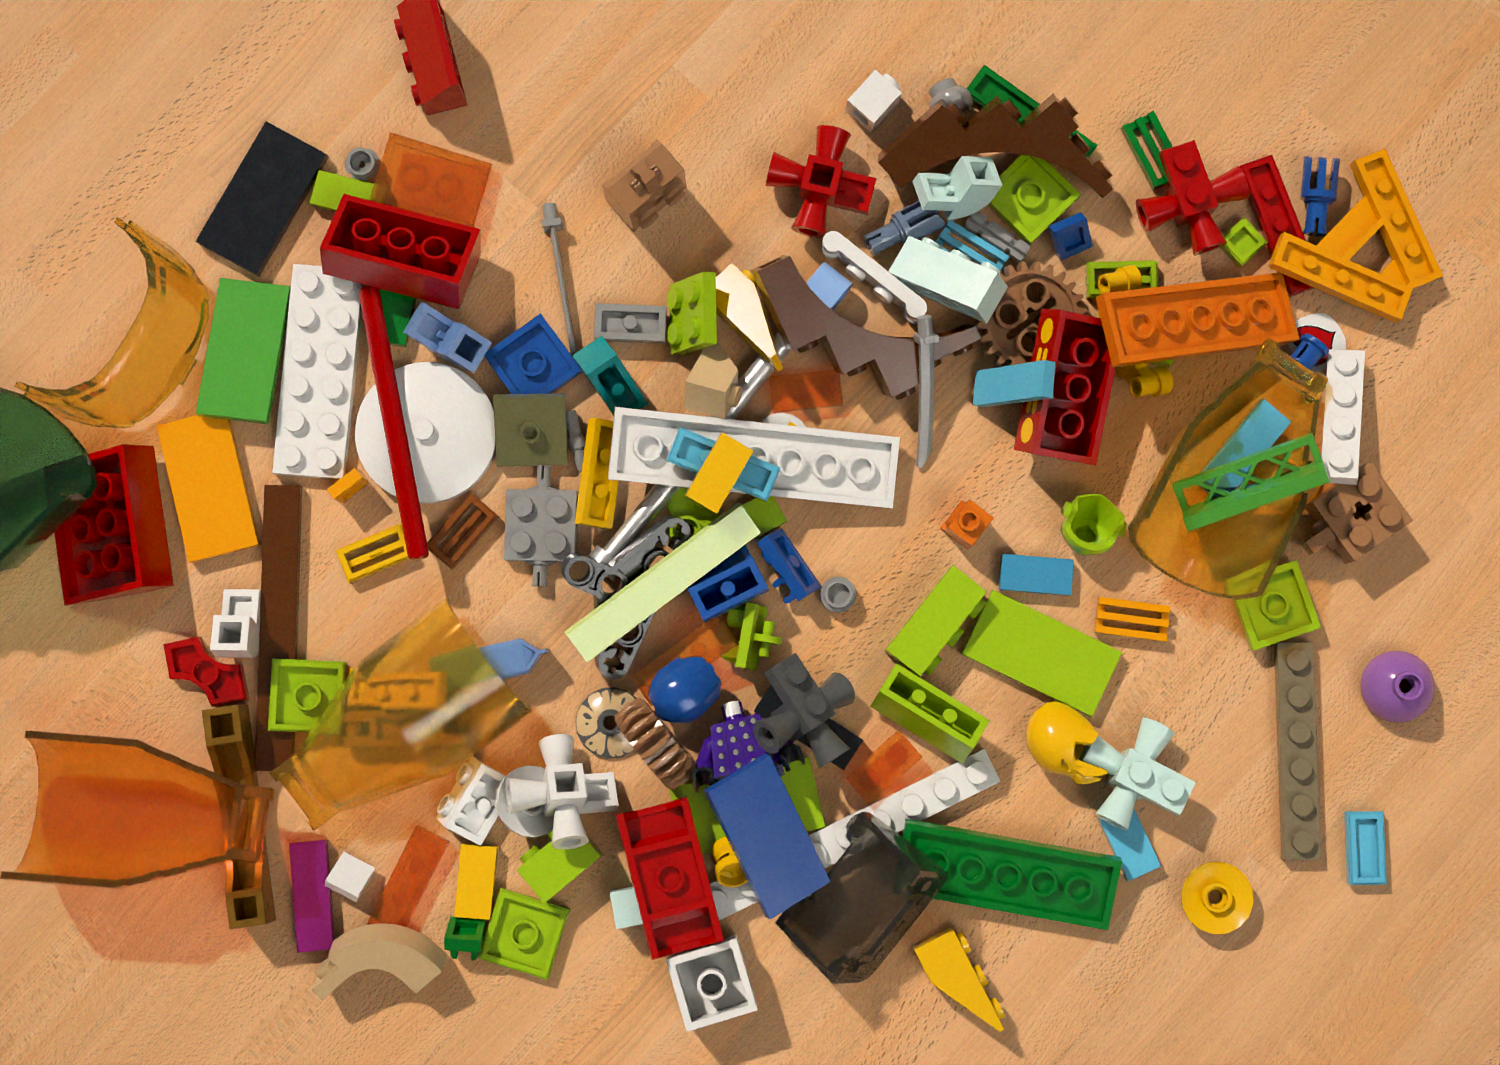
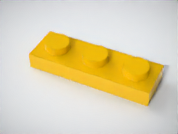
M600 418L588 419L575 524L601 529H612L619 482L618 480H608L613 421Z

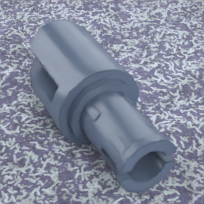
M917 201L892 214L889 224L864 235L863 238L868 250L875 256L877 253L899 242L904 244L908 236L920 240L943 228L945 222L938 215L937 210H922L920 201Z

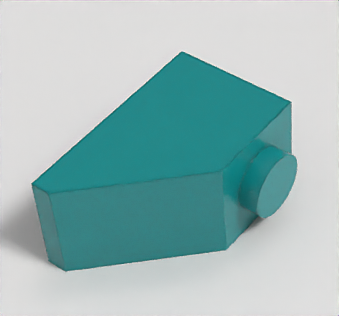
M602 336L573 355L575 361L613 416L615 407L642 409L648 405L619 357Z

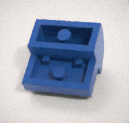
M746 544L687 588L704 623L769 591Z

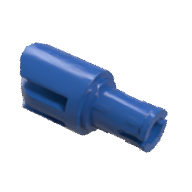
M1304 156L1300 199L1304 200V203L1307 204L1304 235L1313 236L1315 221L1317 222L1316 236H1325L1327 234L1328 207L1337 200L1340 158H1333L1329 190L1324 189L1327 159L1325 157H1318L1315 187L1310 189L1312 157Z

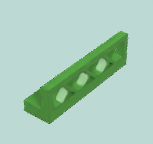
M1313 433L1173 482L1172 487L1182 509L1186 529L1189 532L1326 484L1330 480ZM1309 445L1315 461L1301 467L1287 462L1294 449ZM1285 453L1282 459L1275 457L1277 455ZM1267 459L1279 465L1274 476L1268 479L1252 474L1257 463ZM1250 465V467H1249V469H1248L1247 472L1244 471V470H1241V468H1244V467H1247V466ZM1284 467L1290 469V471L1282 473ZM1230 472L1244 477L1239 489L1231 492L1217 487L1222 475ZM1215 478L1212 484L1206 482L1207 480ZM1249 480L1256 482L1246 486ZM1193 485H1199L1209 490L1203 502L1191 506L1188 505L1183 489ZM1214 492L1220 494V496L1212 498Z

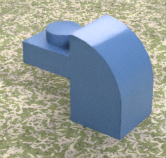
M420 302L403 331L405 335L428 348V351L472 373H475L492 344L491 341L466 325L452 321Z

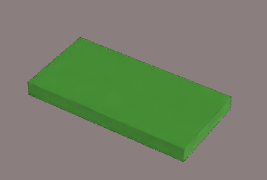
M220 278L196 409L198 416L269 425L288 317L290 286Z

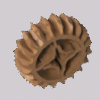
M636 698L634 701L628 702L615 715V723L666 788L674 790L690 779L693 771L696 770V764L644 699Z

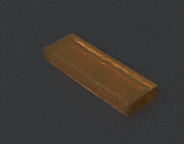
M716 616L636 672L631 678L652 706L648 697L651 682L657 672L678 657L681 659L702 657L706 662L712 664L739 645V643L721 617Z

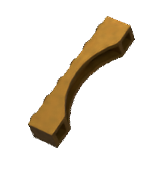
M232 705L202 710L206 747L217 782L223 816L226 849L225 898L229 929L268 924L275 921L276 916L257 771H255V754L248 705Z

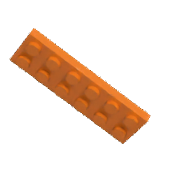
M1280 272L1102 293L1096 297L1112 367L1292 344L1300 340L1284 277Z

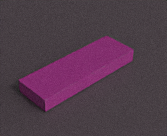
M328 839L289 843L297 953L330 950L335 940L332 891L324 886L325 880L330 874Z

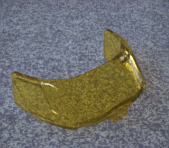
M116 217L114 223L127 233L139 247L145 258L149 286L141 310L110 361L91 380L68 389H47L31 386L19 381L14 385V387L25 392L23 397L68 420L99 428L102 426L111 428L134 427L135 423L150 416L169 397L178 384L184 385L197 363L194 357L199 350L209 314L208 302L210 297L205 286L195 274L194 268L170 245L132 220L126 223Z

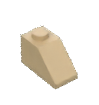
M717 340V344L704 348L685 380L684 408L725 419L731 407H737L739 404L742 386L738 385L737 367Z

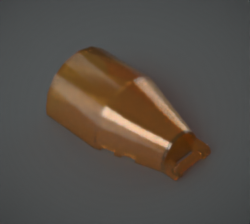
M26 730L25 738L29 740L35 750L38 765L36 815L30 841L22 861L13 872L1 871L0 879L4 881L118 890L230 862L265 863L266 852L263 851L269 801H273L275 789L242 785L137 739ZM249 800H255L248 849H243L248 826Z

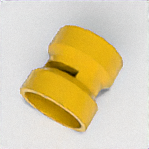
M727 837L717 840L712 846V857L716 864L715 872L718 882L730 888L744 885L748 880Z

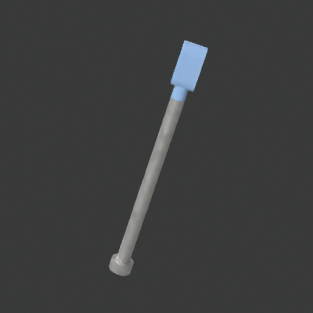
M826 262L807 281L809 288L833 311L853 285L852 282ZM778 332L774 339L782 362L790 350L786 349ZM760 355L738 381V385L742 386L739 404L737 407H731L725 419L735 420L775 370ZM655 484L603 549L597 545L588 556L608 563L645 532L680 487ZM612 574L607 577L614 581L617 575Z

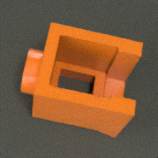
M969 499L967 502L961 500L940 529L968 550L974 545L994 517Z

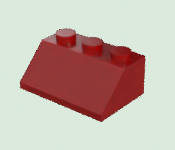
M404 0L397 5L399 18L394 20L399 40L405 39L408 51L403 52L402 55L407 72L414 73L416 84L411 85V91L416 106L422 105L427 116L468 106L440 0Z

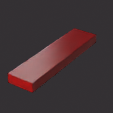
M1273 155L1239 166L1246 176L1249 186V202L1263 238L1268 242L1266 246L1270 256L1272 257L1279 236L1284 232L1306 241ZM1283 274L1289 298L1315 289Z

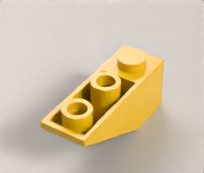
M948 927L912 946L929 981L999 1032L1005 1030L1000 1020L1006 1016L996 997L989 1000L983 988L989 983L979 964L972 967L966 955L972 950L962 931L955 934L954 930Z

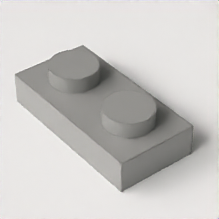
M595 303L594 340L602 336L605 341L665 344L667 307Z

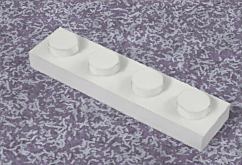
M1329 349L1321 454L1330 480L1328 483L1357 485L1365 351Z

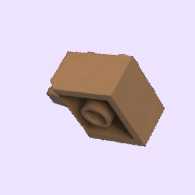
M655 140L647 150L609 182L607 181L602 185L606 201L633 232L639 227L645 229L658 218L657 212L666 204L669 207L676 204L685 195L684 189L687 188L684 168L658 140Z
M1369 462L1359 467L1357 485L1333 484L1304 505L1315 521L1311 526L1316 533L1300 544L1308 555L1316 553L1324 546L1330 552L1336 550L1343 562L1348 564L1361 558L1407 526L1413 519L1372 462ZM1356 508L1361 512L1359 519H1355L1353 516Z

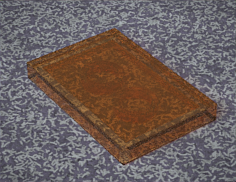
M390 132L370 201L474 227L492 170V164Z

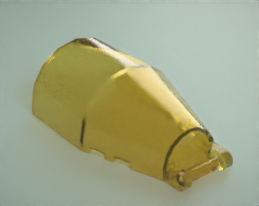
M1271 338L1265 340L1260 346L1251 366L1191 419L1172 439L1128 525L1129 539L1144 559L1160 572L1183 585L1212 596L1238 600L1263 595L1307 503L1308 494L1303 491L1188 532L1183 521L1182 509L1172 487L1173 482L1200 473L1261 399L1268 401L1291 421L1271 447L1313 433L1315 438L1320 396L1328 382V378L1319 371L1314 373L1279 349L1280 344ZM1272 361L1284 370H1286L1287 372H1289L1290 374H1292L1294 377L1305 383L1306 386L1304 387L1303 385L1295 381L1293 378L1282 372L1280 369L1272 365ZM1309 445L1294 449L1287 462L1299 467L1312 463V461L1308 460ZM1285 453L1277 455L1275 457L1282 459ZM1266 459L1257 463L1252 474L1268 479L1274 476L1279 465ZM1284 467L1282 473L1290 471V469ZM1249 480L1246 486L1256 482ZM1197 485L1183 489L1189 506L1203 502L1207 496Z
M446 596L357 663L293 756L269 774L275 782L279 780L308 817L307 823L314 831L337 813L448 776L531 714L533 710L513 693L491 666L452 609L451 601ZM296 768L309 790L325 807L324 809L320 810L292 774L291 771Z

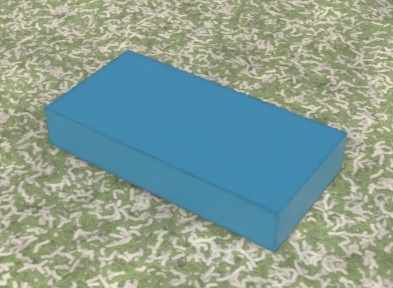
M1001 554L999 590L1071 596L1074 560Z

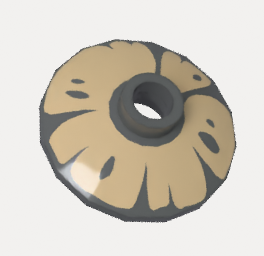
M616 687L601 688L588 695L580 705L576 716L577 734L583 746L594 755L607 759L623 757L634 751L635 749L620 731L619 727L616 726L612 730L607 729L604 726V719L608 716L615 717L624 705L634 701L636 697L629 691Z

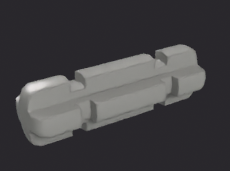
M979 211L970 215L965 224L966 229L975 235L977 232L980 233L981 239L1002 252L1007 251L1009 253L1008 256L1016 262L1020 263L1024 260L1030 250L1029 244L1021 239L1015 240L1014 234L991 220L989 223L986 221L987 217Z

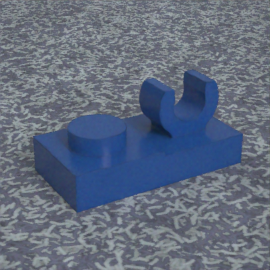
M782 528L757 542L762 550L764 560L781 575V577L773 582V587L776 588L786 584L790 588L789 596L783 599L785 604L795 599L800 601L822 587Z

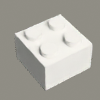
M737 934L726 937L724 941L667 956L666 963L687 1032L758 1010V1004Z

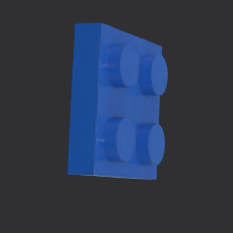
M541 313L489 349L484 356L511 394H552L583 373Z

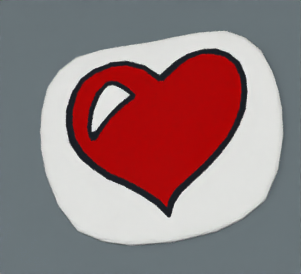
M1311 314L1295 321L1299 339L1302 334L1308 333L1318 338L1328 349L1346 350V340L1341 328L1327 314ZM1298 340L1288 344V346L1294 352L1301 342ZM1328 355L1321 357L1310 372L1317 373L1326 370Z

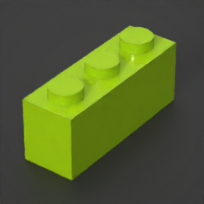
M952 565L884 651L918 677H921L924 672L930 676L942 661V658L938 656L939 652L946 644L952 648L964 633V630L960 628L961 624L968 616L974 620L984 608L986 602L982 598L987 591Z
M897 663L870 705L874 710L962 764L974 749L990 721Z

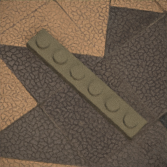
M1313 642L1275 643L1281 859L1321 860Z

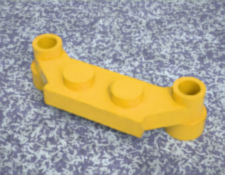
M1134 265L1119 267L1115 272L1100 275L1098 279V287L1101 293L1141 289L1142 286L1141 273ZM1147 363L1116 367L1117 378H1124L1129 384L1130 392L1134 397L1146 395L1158 397L1169 394L1173 389L1172 374L1164 366L1150 369Z

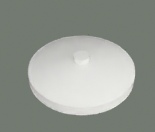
M419 362L395 369L419 503L435 504L455 499L472 489L483 478L494 459L496 445L493 405L475 380L452 366L435 362ZM375 384L369 390L360 406L355 424V442L360 461L369 476L382 489L397 497Z

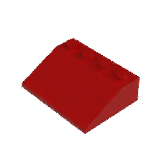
M121 444L45 467L64 606L147 593L174 586L154 446Z

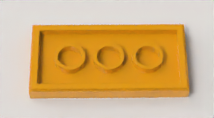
M195 415L157 425L188 562L195 563L261 546L231 420Z

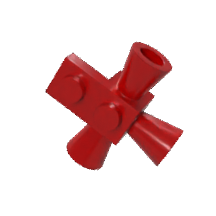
M830 125L817 126L816 155L809 154L806 166L773 152L766 186L800 188L799 199L804 200L791 227L795 232L810 237L823 238L826 234L827 205L868 215L877 178L842 170L844 162L839 160L851 137L848 131Z
M1195 140L1161 151L1159 158L1170 189L1165 196L1136 200L1137 215L1144 231L1149 233L1174 218L1176 227L1189 223L1194 256L1213 251L1227 244L1211 214L1219 206L1218 203L1249 199V186L1243 170L1236 166L1209 181Z

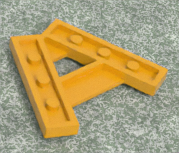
M1382 149L1356 159L1349 164L1363 194L1359 202L1317 245L1286 232L1282 233L1278 238L1268 268L1397 323L1403 318L1412 290L1443 277V274L1386 149ZM1378 230L1392 258V261L1380 274L1350 261L1352 256Z

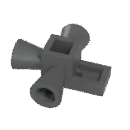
M796 653L764 673L783 702L782 706L770 713L771 717L759 720L753 726L754 736L758 744L766 752L775 754L789 739L794 742L806 734L820 769L850 749L824 723L836 714L834 710L850 705L855 700L854 688L843 674L832 673L818 687Z

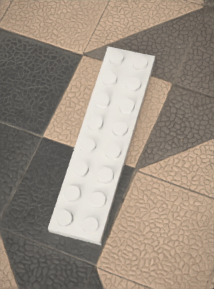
M615 407L608 480L689 488L697 473L666 461L679 427H682L714 441L723 432L752 449L753 453L751 456L780 467L770 496L893 508L900 437ZM732 488L730 491L734 493H744L734 488Z

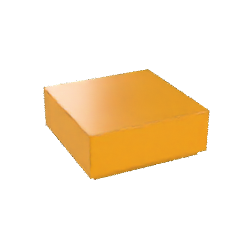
M354 468L330 486L327 491L334 500L344 503L364 488L369 481L361 471Z

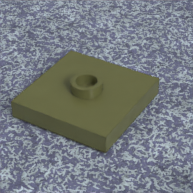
M566 393L494 394L493 409L497 466L568 465Z

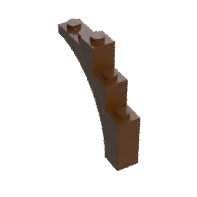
M1054 93L1021 122L1018 120L1022 116L1021 112L1009 99L1003 103L996 96L964 124L963 120L966 119V116L954 102L948 105L941 98L878 154V163L901 188L912 181L918 173H924L949 160L980 153L1007 152L1024 154L1056 164L1075 174L1102 198L1113 190L1109 180L1113 176L1111 171L1100 159L1094 163L1086 154L1090 148L1078 133L1074 136L1070 135L1079 128L1074 118L1078 111L1066 97L1060 101Z
M782 255L751 270L786 349L792 351L797 349L799 353L816 347L818 345L817 339L820 338L835 372L840 374L847 373L848 376H853L868 368L866 363L869 362L883 395L892 398L896 397L898 400L916 392L915 386L919 385V344L914 341V337L881 335L861 328L841 317L823 303L809 288L790 256ZM964 324L952 330L937 333L939 335V342L934 343V368L942 363L940 359L951 353L954 356H958L970 351L973 348L972 343L981 339L977 327Z

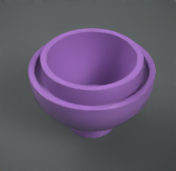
M1389 651L1376 656L1368 663L1361 678V693L1365 704L1377 717L1395 723L1408 722L1416 719L1428 709L1434 697L1435 682L1431 670L1419 657L1405 651ZM1402 679H1406L1410 683V689L1407 693H1403L1399 688V683Z

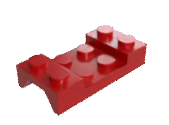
M683 797L660 805L617 814L615 819L633 883L651 960L724 941L688 798Z

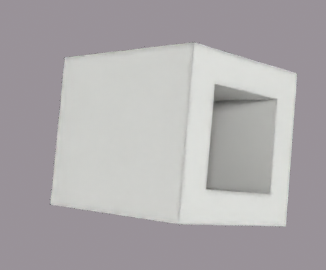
M875 69L847 100L846 111L872 133L900 103L902 94L899 90L900 86L890 75L884 74L882 76Z

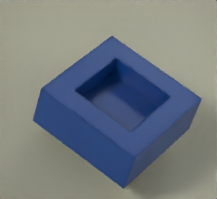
M1081 212L1049 226L1055 253L1061 261L1093 247L1087 218Z

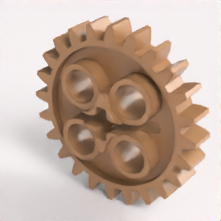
M1022 261L1017 264V272L1012 265L1006 266L1004 268L1005 276L1001 273L1000 276L1008 288L988 323L986 324L981 321L975 325L978 330H982L984 333L981 339L977 340V344L987 342L989 345L984 355L988 356L993 353L998 355L994 363L995 366H999L1005 361L1008 362L1007 366L1031 362L1033 351L1031 353L1026 352L1021 345V339L1023 335H1027L1035 344L1040 315L1032 320V324L1019 330L1010 340L1006 338V334L1028 318V314L1041 308L1049 299H1053L1054 304L1048 309L1064 310L1078 314L1087 312V308L1077 307L1076 304L1084 297L1083 294L1073 296L1071 293L1076 283L1072 282L1065 285L1063 283L1066 275L1065 272L1053 276V265L1051 264L1041 271L1039 261L1032 263L1030 269H1028L1026 262ZM1028 286L1037 289L1039 293L1037 303L1031 302L1026 295ZM1001 307L1007 308L1011 312L1012 322L1010 325L1001 321L999 317Z

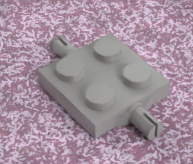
M537 465V486L528 489H507L504 560L524 561L533 565L532 586L547 587V566L563 562L571 553H577L578 524H575L579 491L558 490L551 487L552 466Z

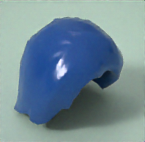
M678 657L657 672L651 682L648 697L654 706L656 715L661 720L672 723H690L703 715L720 697L722 684L714 671V667L706 662L704 658L688 657L681 659Z

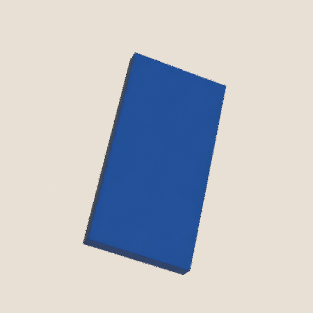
M763 754L704 790L765 917L771 920L831 882L770 755Z

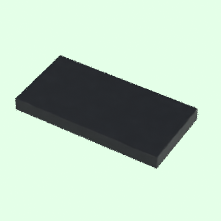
M265 121L195 242L260 277L314 184L318 171L322 170L328 160V155Z

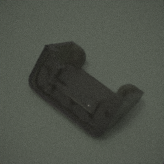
M861 811L847 823L845 838L850 845L827 875L831 882L783 911L775 922L832 984L859 983L869 978L928 906L948 878V873L939 864L870 812Z

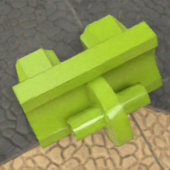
M746 602V606H738L728 611V626L742 629L739 642L724 641L721 652L722 659L736 663L735 667L757 671L760 656L769 658L771 644L782 645L783 638L773 636L775 622L766 621L767 607Z

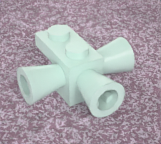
M1143 717L1134 749L1129 748L1120 753L1099 735L1092 745H1085L1079 760L1107 770L1110 776L1106 784L1115 788L1095 813L1096 817L1118 829L1128 831L1135 802L1141 799H1146L1176 816L1181 814L1196 782L1155 761L1175 735L1174 731L1157 721Z

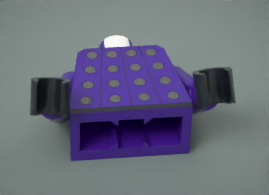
M731 701L721 706L724 722L712 725L711 736L704 739L696 760V770L692 773L694 791L698 793L700 786L715 784L763 754L770 755L780 776L785 775L784 769L787 772L791 771L789 766L791 762L801 761L802 765H804L805 759L800 746L794 744L790 739L777 753L771 754L766 752L758 744L753 732L755 722L762 720L761 715L752 714L745 716L742 702Z

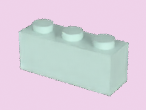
M908 236L888 271L916 294L986 324L1008 288L1000 276L1001 271L994 265L987 262H982L980 265L976 264L966 254L955 249L951 253L942 250L938 243L925 237L920 241Z

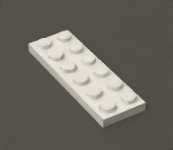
M293 264L272 473L275 475L339 480L346 475L362 316L358 292L365 285L325 275L322 272V266Z

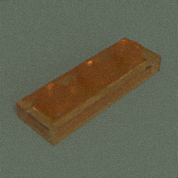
M419 825L415 826L367 925L385 923L404 927L408 926L450 842L449 840Z

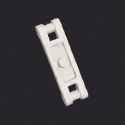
M830 231L824 235L822 254L825 258L831 260L838 258L847 265L845 270L850 276L859 282L866 280L874 287L873 292L879 299L887 304H890L892 301L904 311V318L907 323L918 324L917 317L925 315L927 311V304L919 295L840 233Z

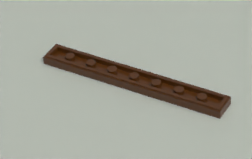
M264 485L255 771H294L295 732L268 731L272 659L297 660L302 486Z

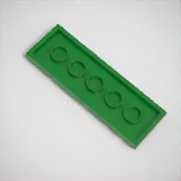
M905 819L893 882V892L1108 930L1122 859L1118 856Z

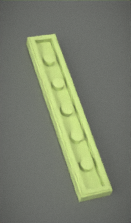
M736 503L564 633L584 660L589 662L761 532L740 503Z

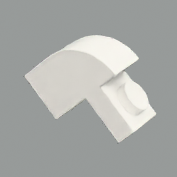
M224 589L221 615H213L210 651L217 658H255L258 655L260 590Z

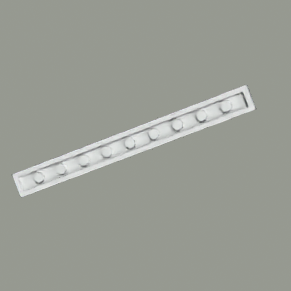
M985 749L969 755L963 764L957 761L809 834V838L825 869L902 831L905 819L922 821L1001 781ZM718 880L710 883L719 921L758 902L749 882L739 887L731 888L721 885Z

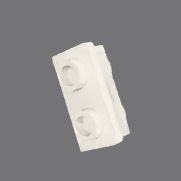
M472 756L468 763L465 762L459 768L456 775V784L450 794H446L441 799L437 808L438 815L436 819L445 828L481 846L499 816L496 806L497 790L506 775Z

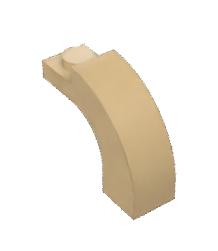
M385 923L364 925L342 934L333 941L327 959L315 971L317 978L312 991L323 1000L351 975L362 970L380 969L397 976L417 994L443 971L446 953L431 939L413 929Z

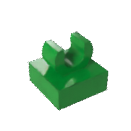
M450 916L444 937V950L450 951L452 959H457L459 951L471 952V960L477 959L478 954L481 953L486 933V920Z

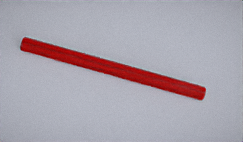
M366 286L360 288L358 293L406 550L409 559L420 560L429 556V550L380 290L375 287Z

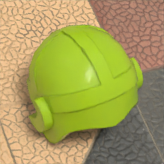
M1102 494L1077 496L1072 502L1066 501L1061 510L1065 517L1061 525L1062 536L1067 545L1076 554L1086 556L1105 553L1113 546L1118 536L1123 537L1127 527V522L1124 521L1125 515Z

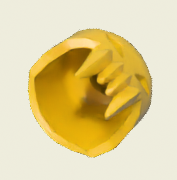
M1058 701L1045 703L1032 713L1026 730L1027 747L1033 759L1043 769L1050 773L1069 776L1076 784L1098 782L1101 780L1098 776L1107 774L1108 771L1078 760L1083 751L1082 744L1092 745L1098 737V733L1083 715L1069 705Z

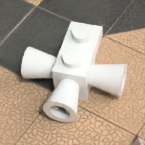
M568 734L550 735L538 742L546 764L542 780L533 781L507 777V808L509 814L543 805L545 817L554 816L552 847L560 850L574 849L585 845L589 841L579 814L617 811L619 805L614 772L584 774L582 763L572 764L574 737Z

